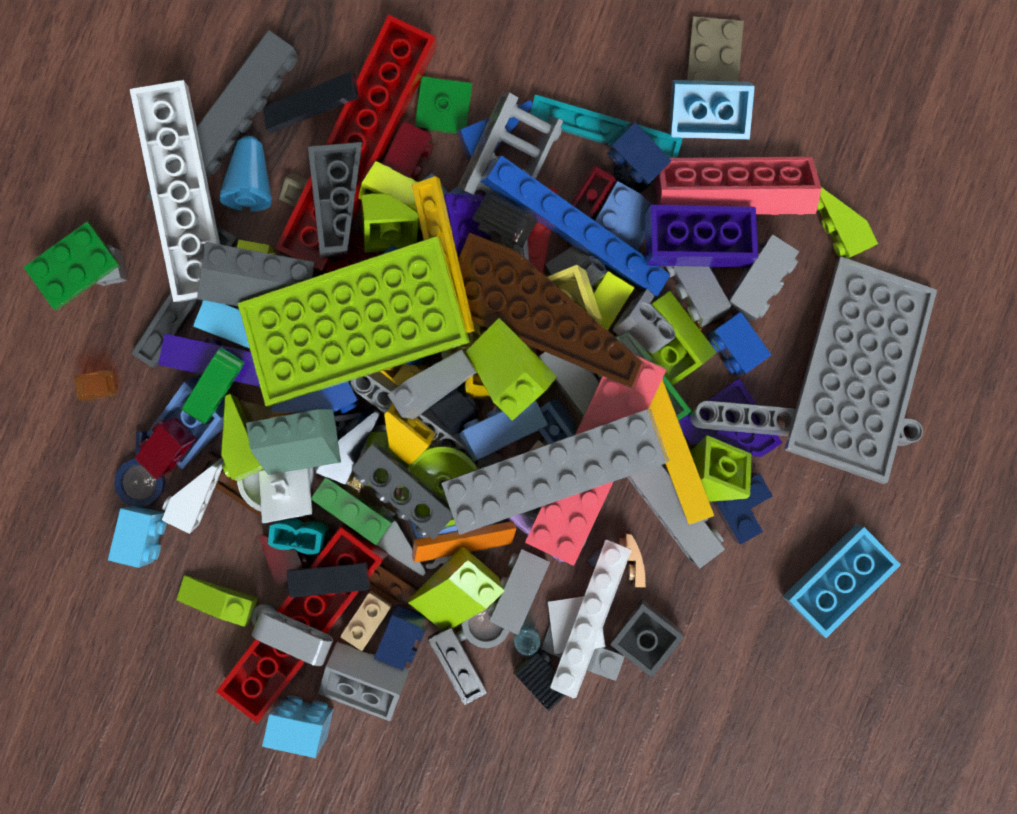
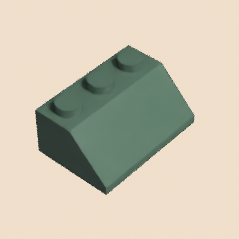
M317 409L246 423L250 450L267 475L341 463L333 409Z

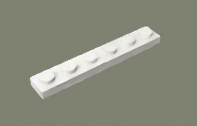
M605 540L552 681L551 689L571 698L577 697L632 549Z

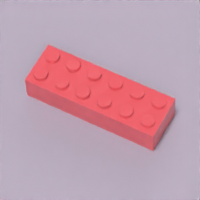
M813 157L670 158L672 161L655 177L658 205L756 207V214L804 215L816 214L821 193V185Z

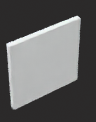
M309 468L267 475L265 470L259 471L262 523L312 514Z
M584 597L548 602L554 654L564 652ZM603 628L595 649L605 647Z

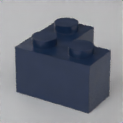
M635 122L626 124L605 145L609 150L606 153L607 156L617 165H627L631 169L628 173L639 184L642 181L645 184H649L672 161Z
M752 473L750 496L747 499L712 501L734 542L741 545L763 532L750 509L773 497L761 474Z

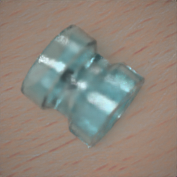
M522 626L519 634H515L514 644L517 651L523 655H531L539 649L540 637L534 627Z

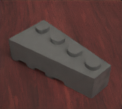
M362 142L308 147L321 258L347 256Z

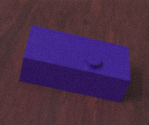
M650 205L645 214L646 266L750 267L758 259L756 207Z
M164 334L158 365L203 374L216 352L222 347L245 362L234 381L260 386L251 352L221 346L222 341L206 338V341L202 342Z

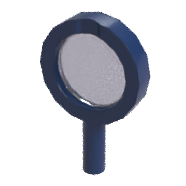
M136 432L135 457L141 450L139 445L147 438V432ZM131 459L122 464L116 472L114 484L116 493L122 501L131 506L141 507L151 505L161 497L166 481L165 475L156 480L136 459Z

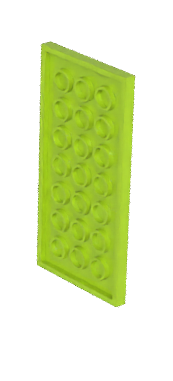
M438 236L238 303L265 406H273L470 343L441 240Z

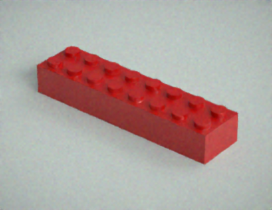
M344 524L311 567L367 562L370 578L388 553L347 524ZM359 591L291 598L288 596L276 612L327 634ZM255 639L216 692L258 724L305 661Z

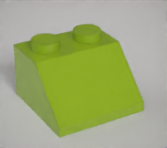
M389 193L361 195L362 232L365 252L386 251L391 245L400 249L417 243V212Z
M706 436L691 450V456L710 502L747 499L750 496L751 453L710 436Z

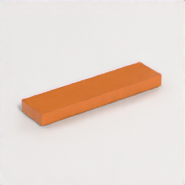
M513 521L483 526L460 535L456 531L437 535L435 539L431 537L415 539L412 558L414 563L452 556L462 546L469 552L512 544L516 526Z

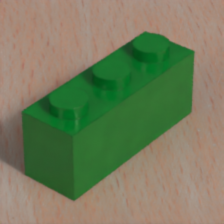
M328 477L323 480L311 497V500L375 545L381 541L394 520L340 482Z

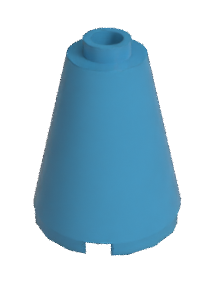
M245 136L236 143L219 193L220 202L229 208L242 211V206L251 207L250 211H262L271 206L272 195L263 145L255 137Z

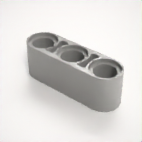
M262 609L252 632V636L256 640L316 666L323 665L333 642L332 637L326 633L271 609Z

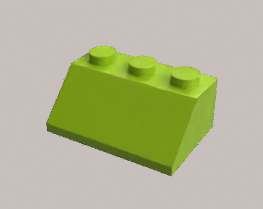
M669 291L651 305L671 324L675 331V338L655 353L647 350L646 352L655 364L667 369L664 375L671 385H674L703 365L717 352Z

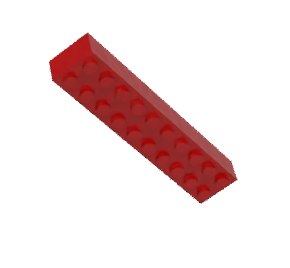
M389 14L356 80L359 98L345 103L325 144L362 142L352 222L362 203V200L358 198L361 184L375 161L382 162L437 48L435 36ZM310 175L275 249L290 258L314 262L313 269L326 274L325 266L333 263L335 258L320 257L312 178Z

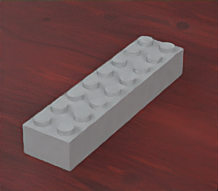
M647 409L441 484L460 535L660 466L670 460L652 410Z

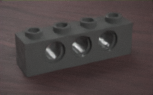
M377 442L368 448L351 469L355 472L354 477L365 486L369 484L376 490L374 494L384 503L389 501L396 507L395 512L406 521L410 519L417 525L415 527L416 530L425 538L430 536L432 539H435L453 518L449 504ZM378 468H383L388 472V481L383 482L377 478L376 471ZM405 486L409 490V498H400L396 492L397 487ZM421 503L426 504L430 508V515L421 516L417 512V505Z

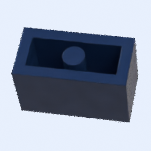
M397 604L374 659L403 671L406 662L412 663L418 650L413 647L415 641L421 642L427 627L423 626L426 617Z

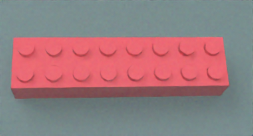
M636 355L645 364L634 389L603 376L575 435L647 410L667 369ZM613 482L542 506L525 543L574 566Z

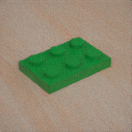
M86 222L23 268L53 310H59L118 268L120 264L92 224Z

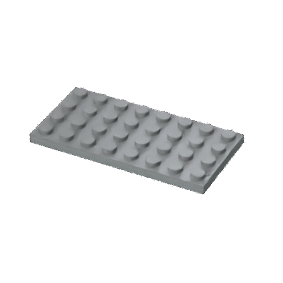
M841 256L837 259L786 441L785 451L882 484L888 483L937 293L936 289Z

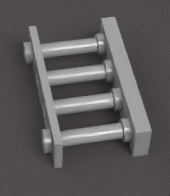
M502 91L458 188L473 195L475 190L479 189L487 193L494 192L480 182V179L486 167L490 165L493 158L497 157L495 156L494 149L497 143L501 141L531 156L526 169L523 171L536 179L553 141H556L561 134L562 127L560 126L563 120L550 117L548 122H545L518 108L516 102L519 97ZM514 117L543 132L537 146L506 132L505 126L508 119Z

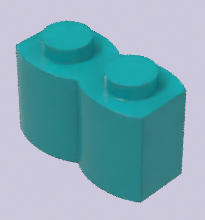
M297 518L278 520L270 525L268 544L280 550L294 548L304 554H316L327 545L329 526L318 521L303 523Z

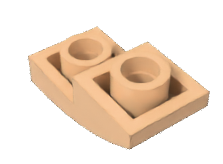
M624 532V538L619 539V545L632 549L628 561H633V565H629L628 578L633 580L635 587H646L645 570L640 550L632 534Z

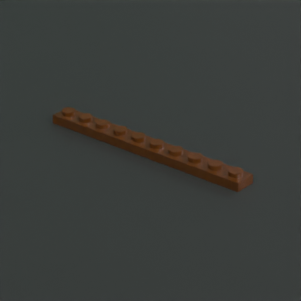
M212 451L208 452L195 474L199 476L221 457ZM222 469L215 487L262 518L261 512L251 507L241 496L237 480H232L231 477L228 478ZM309 515L294 517L303 523L317 521ZM329 529L328 542H327V544L330 542V540H331V539L333 538V536L336 534L335 532H333V531L330 530V529ZM323 548L319 553H316V554H317V555H320L321 552L324 550V548ZM380 563L369 578L370 590L394 606L399 604L414 611L415 608L408 603V600L420 588Z

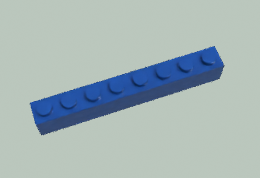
M502 155L493 158L481 177L480 182L588 257L593 255L595 258L600 259L607 270L633 285L634 289L640 293L648 289L654 297H657L670 277V274L659 266H646L645 256Z

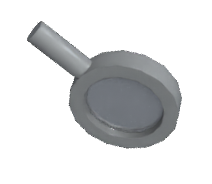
M487 609L464 621L462 623V630L456 632V635L460 642L468 639L470 643L477 647L491 648L503 642L509 631L488 622L490 616L486 615Z

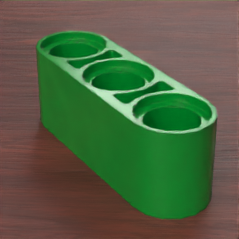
M221 347L188 397L182 411L205 425L216 411L245 362Z

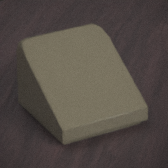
M295 172L290 173L285 178L278 199L295 207L308 179Z

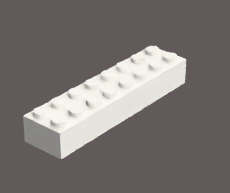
M182 80L130 89L173 302L197 299L205 244L209 242L220 245L189 87Z

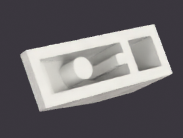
M223 458L216 461L173 497L169 496L166 499L162 508L165 510L162 521L189 534L200 524L223 469Z

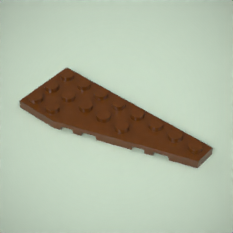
M469 233L458 261L472 322L489 328L500 318L525 344L634 389L645 364L639 357L519 252Z

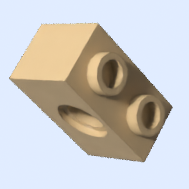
M371 590L340 637L362 651L393 604Z

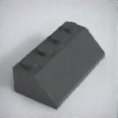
M206 242L197 299L238 307V303L312 279L314 262Z

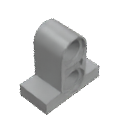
M646 289L630 302L613 330L619 336L628 331L647 351L655 353L675 338V331L671 324L650 304L654 295Z

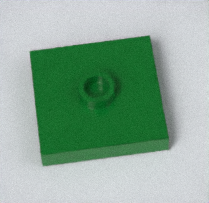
M422 76L415 127L421 130L457 134L456 131L466 128L472 83Z

